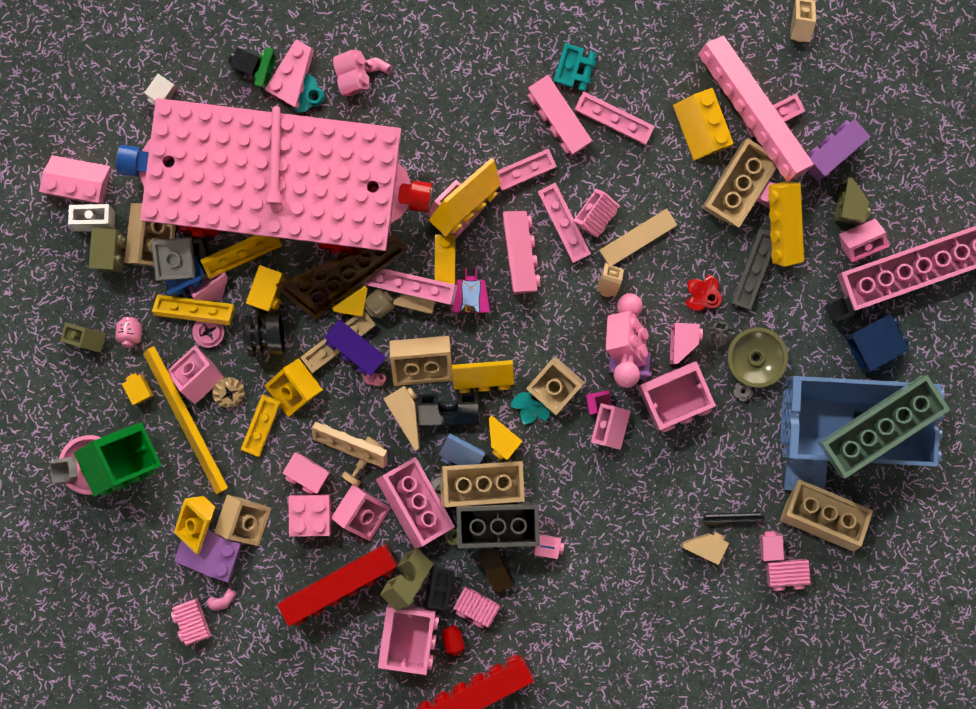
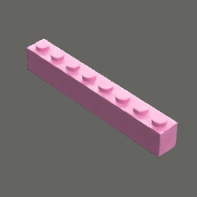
M724 35L706 43L698 55L739 112L746 125L753 132L757 141L762 145L769 158L778 168L780 174L787 183L805 174L814 165Z

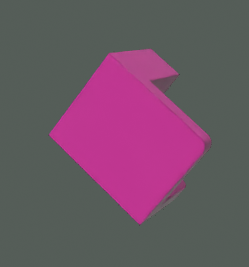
M609 390L585 395L589 415L598 413L601 403L612 406Z

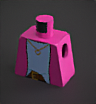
M465 268V280H457L456 282L458 287L451 312L490 313L485 280H477L476 268Z

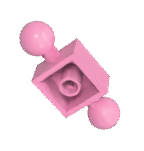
M632 293L625 294L618 300L617 309L619 313L609 315L607 319L606 351L619 364L614 370L616 383L625 388L632 387L639 381L640 371L638 367L646 365V357L648 355L646 347L648 331L636 318L642 312L643 304L641 299Z

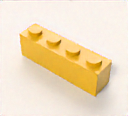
M785 181L769 185L768 198L770 203L772 263L784 267L804 262L801 183L792 181L787 183Z

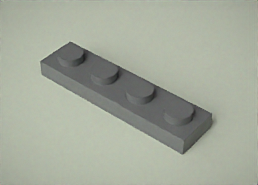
M763 229L758 230L731 304L751 310L771 258V232Z

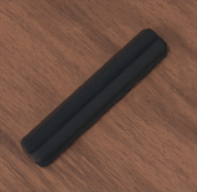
M761 512L706 513L703 515V522L706 525L762 523L763 514Z

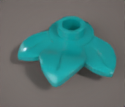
M309 74L305 75L303 93L301 92L298 101L300 103L299 108L296 109L292 106V110L296 112H306L311 107H318L324 102V92L318 88L316 79ZM313 94L318 95V99L315 101L311 99Z
M530 392L519 393L512 400L511 407L521 409L520 414L523 424H529L537 417L547 421L550 415V409L542 402L535 401L533 394Z

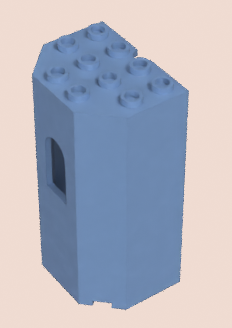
M803 376L786 377L785 385L788 386V389L783 391L780 439L781 443L785 445V448H782V457L829 460L818 442L854 419V411L866 412L910 382ZM934 384V386L944 399V389H942V384ZM943 415L870 463L938 467V462L941 461L939 442L942 440V430L938 429V422L943 420Z

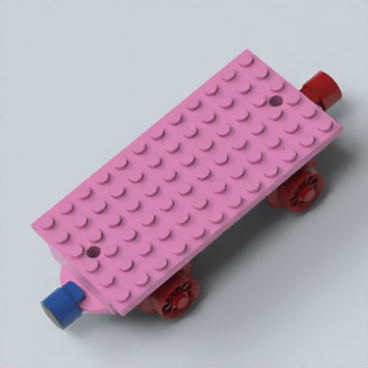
M156 98L151 139L143 150L137 146L120 145L116 156V171L118 175L133 177L140 175L144 186L141 221L178 225L179 231L192 233L193 237L204 238V235L218 236L219 231L316 242L319 243L318 248L330 250L332 254L344 255V252L351 253L358 250V248L386 251L391 224L403 216L408 206L409 211L429 213L431 208L432 183L413 181L411 184L406 170L399 164L401 128L280 113L278 191L282 195V205L265 204L266 194L270 190L272 112Z

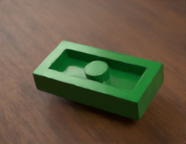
M265 47V51L261 53L259 59L261 64L259 70L254 74V85L262 90H265L270 81L278 55L270 47Z

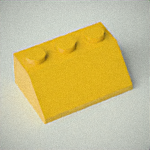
M713 88L696 93L673 105L693 161L727 149L734 144Z
M513 360L452 365L454 390L458 389L459 393L471 392L470 388H478L479 392L491 391L490 387L498 386V390L510 389V385H514Z

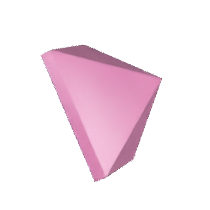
M223 272L210 279L208 277L203 279V284L192 288V285H190L188 289L195 300L220 301L223 298L228 277Z

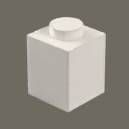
M157 74L144 93L149 97L147 101L155 106L156 98L170 100L177 87L160 74Z

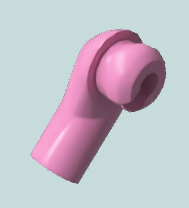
M379 58L365 60V72L371 73L380 70L390 74L392 71V65Z
M373 373L371 376L369 374L366 376L361 374L368 385L381 386L386 381V377L382 373Z
M228 588L222 598L210 597L207 600V605L213 611L226 609L237 593Z

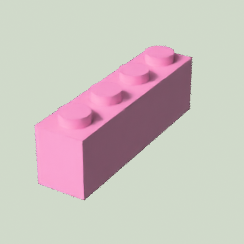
M549 75L528 87L529 94L527 97L532 105L537 104L540 109L538 114L543 121L547 120L551 125L549 130L555 138L559 137L562 142L560 146L565 154L569 153L572 157L592 143V139Z

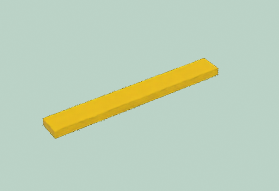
M154 346L148 348L143 355L217 495L226 490L228 486Z

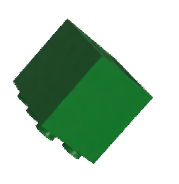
M142 422L94 440L74 452L75 458L94 497L100 494L105 497L118 489L122 490L130 486V484H136L155 474V469L162 466Z

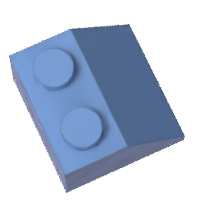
M450 433L439 455L442 456L441 461L452 465V463L469 465L480 464L485 451Z

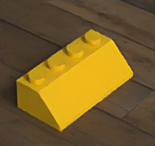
M492 158L448 195L430 217L429 221L445 237L451 232L455 234L463 226L461 224L463 221L468 223L475 215L474 211L479 213L486 206L485 202L487 200L491 202L498 195L496 190L500 187L501 183L495 161Z

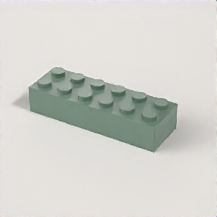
M921 375L818 442L840 478H847L950 411V408L928 375Z

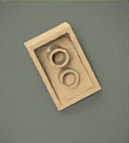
M403 386L385 397L384 401L416 451L420 448L417 404L415 402L417 396L412 388L407 389L406 386Z

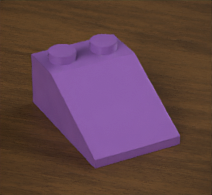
M207 530L200 554L193 552L181 540L174 562L207 576L229 582L232 579L243 543L228 540Z

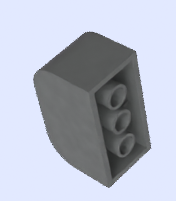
M497 503L457 506L458 548L540 546L538 503Z

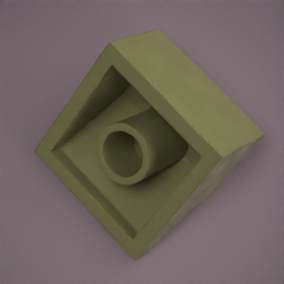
M848 177L840 183L834 222L857 226L865 222L866 219H869L871 208L868 207V199L853 178Z

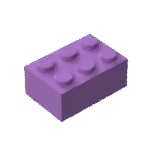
M856 119L851 122L846 120L834 130L835 136L831 133L819 143L820 149L816 146L807 154L814 164L808 171L817 182L829 174L871 137Z

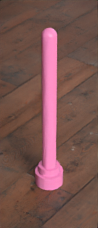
M274 106L272 109L270 190L266 194L265 204L282 205V195L278 191L281 111L278 106Z

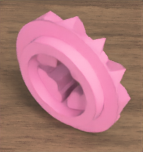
M196 321L192 333L194 340L200 346L210 348L217 346L223 340L225 331L223 324ZM205 325L210 329L216 327L212 332L213 339L209 335L201 336L206 332Z

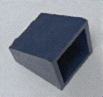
M891 314L885 315L844 336L862 372L872 371L909 350L907 347L909 345L908 340L904 334L901 335L898 329L900 327L899 323Z

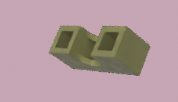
M418 548L404 554L397 566L403 576L399 575L389 580L380 595L396 611L402 608L407 609L413 604L415 594L422 589L421 584L430 575L429 571L433 563Z

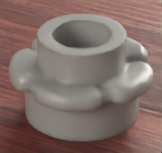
M739 382L735 385L734 396L739 398L740 401H747L753 395L752 387Z

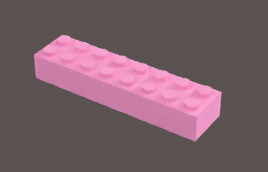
M976 226L837 274L844 297L848 296L853 310L856 311L976 269Z

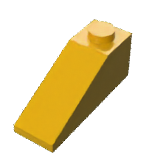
M435 235V280L454 285L455 235H448L447 237Z

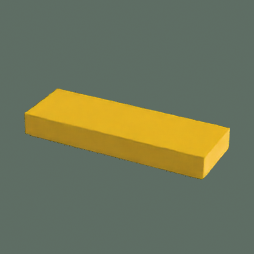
M262 394L242 444V451L260 457L281 401Z

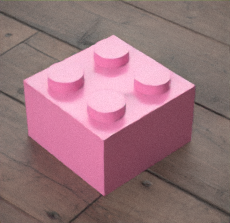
M331 494L288 496L289 537L330 536L332 534Z

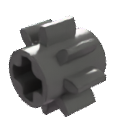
M722 321L714 323L713 327L708 328L709 341H712L716 346H725L727 340L732 341V327H729L727 323Z

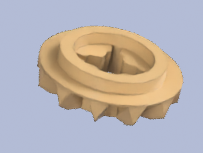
M231 377L219 380L213 388L214 401L220 407L222 406L227 409L229 407H236L237 404L242 402L245 395L242 383ZM225 387H227L230 391H234L232 393V399H230L228 396H224L226 395Z

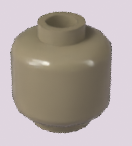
M377 289L366 297L364 307L371 317L382 318L394 309L393 300L395 298L389 290Z

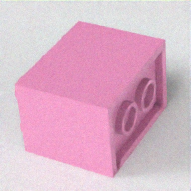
M697 361L637 386L656 430H662V432L674 429V424L678 422L685 424L694 420L693 416L696 414L699 416L713 412L711 408L716 406Z
M388 604L378 668L426 675L427 670L432 669L434 655L430 654V650H434L437 636L433 635V629L437 630L439 615H436V609L410 606L407 609L402 608L396 611Z

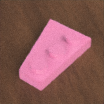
M295 40L265 90L298 109L300 104L298 102L301 92L303 93L305 75L309 71L314 50Z

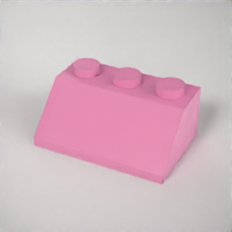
M52 155L43 171L39 192L45 195L82 202L104 204L111 166Z

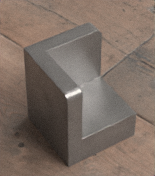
M75 457L52 459L50 461L53 484L77 481L78 470Z

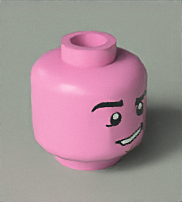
M123 317L122 320L117 322L115 339L122 343V347L132 348L134 344L141 342L142 324L138 322L137 318Z

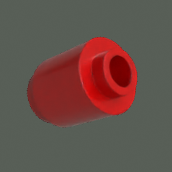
M457 625L443 628L441 637L446 654L451 653V656L462 654V650L466 647L461 630L458 629Z

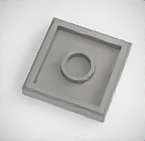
M192 237L151 241L156 281L197 277Z

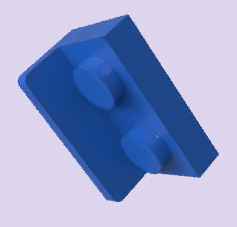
M198 255L194 256L197 277L165 280L169 288L166 291L168 295L174 293L177 296L186 292L185 287L192 285V288L203 284V279L208 276Z

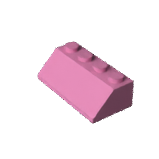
M527 211L503 212L513 295L537 292V287L541 285L540 277L535 275L534 267H538L537 256L532 255V247H535L534 235L530 236L529 228H532L531 216H527Z
M416 457L376 479L414 549L426 545L455 527L444 506L441 505L439 497Z

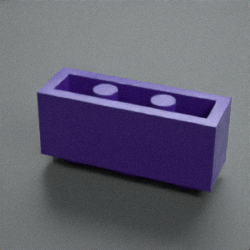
M341 319L335 323L324 337L327 340L325 344L333 351L336 348L341 351V357L349 364L353 361L358 365L356 369L364 376L367 374L371 376L386 358V356Z

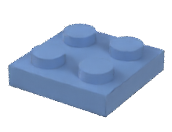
M786 458L784 490H793L798 479L825 490L828 460Z

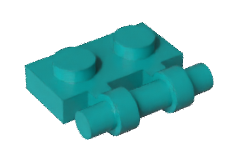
M565 43L553 82L572 88L574 81L580 82L578 90L586 92L587 85H590L591 82L590 75L592 69L595 68L597 63L595 61L597 53L590 51L588 58L582 56L584 48ZM579 64L585 65L583 75L577 73Z

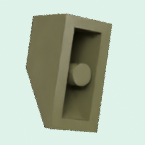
M65 322L60 341L101 353L106 333Z

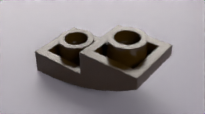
M495 547L479 554L495 594L514 587L499 548Z

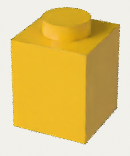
M136 373L125 378L126 382L122 383L132 405H138L154 396L144 375L137 376Z

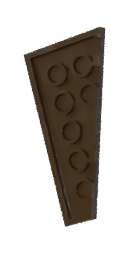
M393 234L387 239L386 251L360 248L277 283L276 286L281 293L313 319L317 320L408 249Z

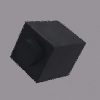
M237 48L229 57L230 68L254 78V74L260 65V57Z

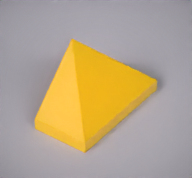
M362 285L332 307L334 312L363 317L367 294L366 285Z

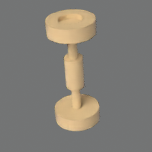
M369 436L366 438L365 441L367 443L384 449V446ZM360 459L356 464L357 468L351 475L344 471L342 477L358 487L361 481L355 476L360 469L363 470L367 461Z

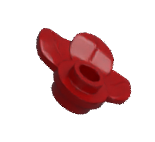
M708 274L704 281L699 279L688 281V289L692 296L685 302L687 307L701 311L706 307L715 309L721 305L722 295L718 291L719 282L714 276ZM711 295L716 297L713 302L708 300Z

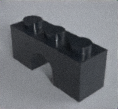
M458 393V402L450 407L443 406L439 402L438 394H418L419 425L450 426L455 424H479L478 393Z

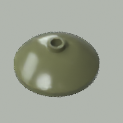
M756 327L744 330L733 339L729 346L727 360L731 373L739 382L750 387L760 388L769 386L781 378L788 364V351L779 335L769 329ZM754 354H757L759 356V360L757 362L753 361L752 356Z

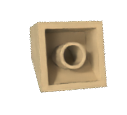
M554 357L526 389L557 415L585 382L557 357Z
M227 495L214 533L228 540L259 546L271 508L243 498Z

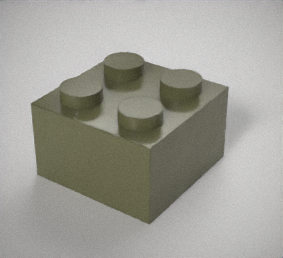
M92 228L89 258L90 269L122 273V268H125L126 264L124 263L123 248H126L127 237L124 236L123 232L117 229Z

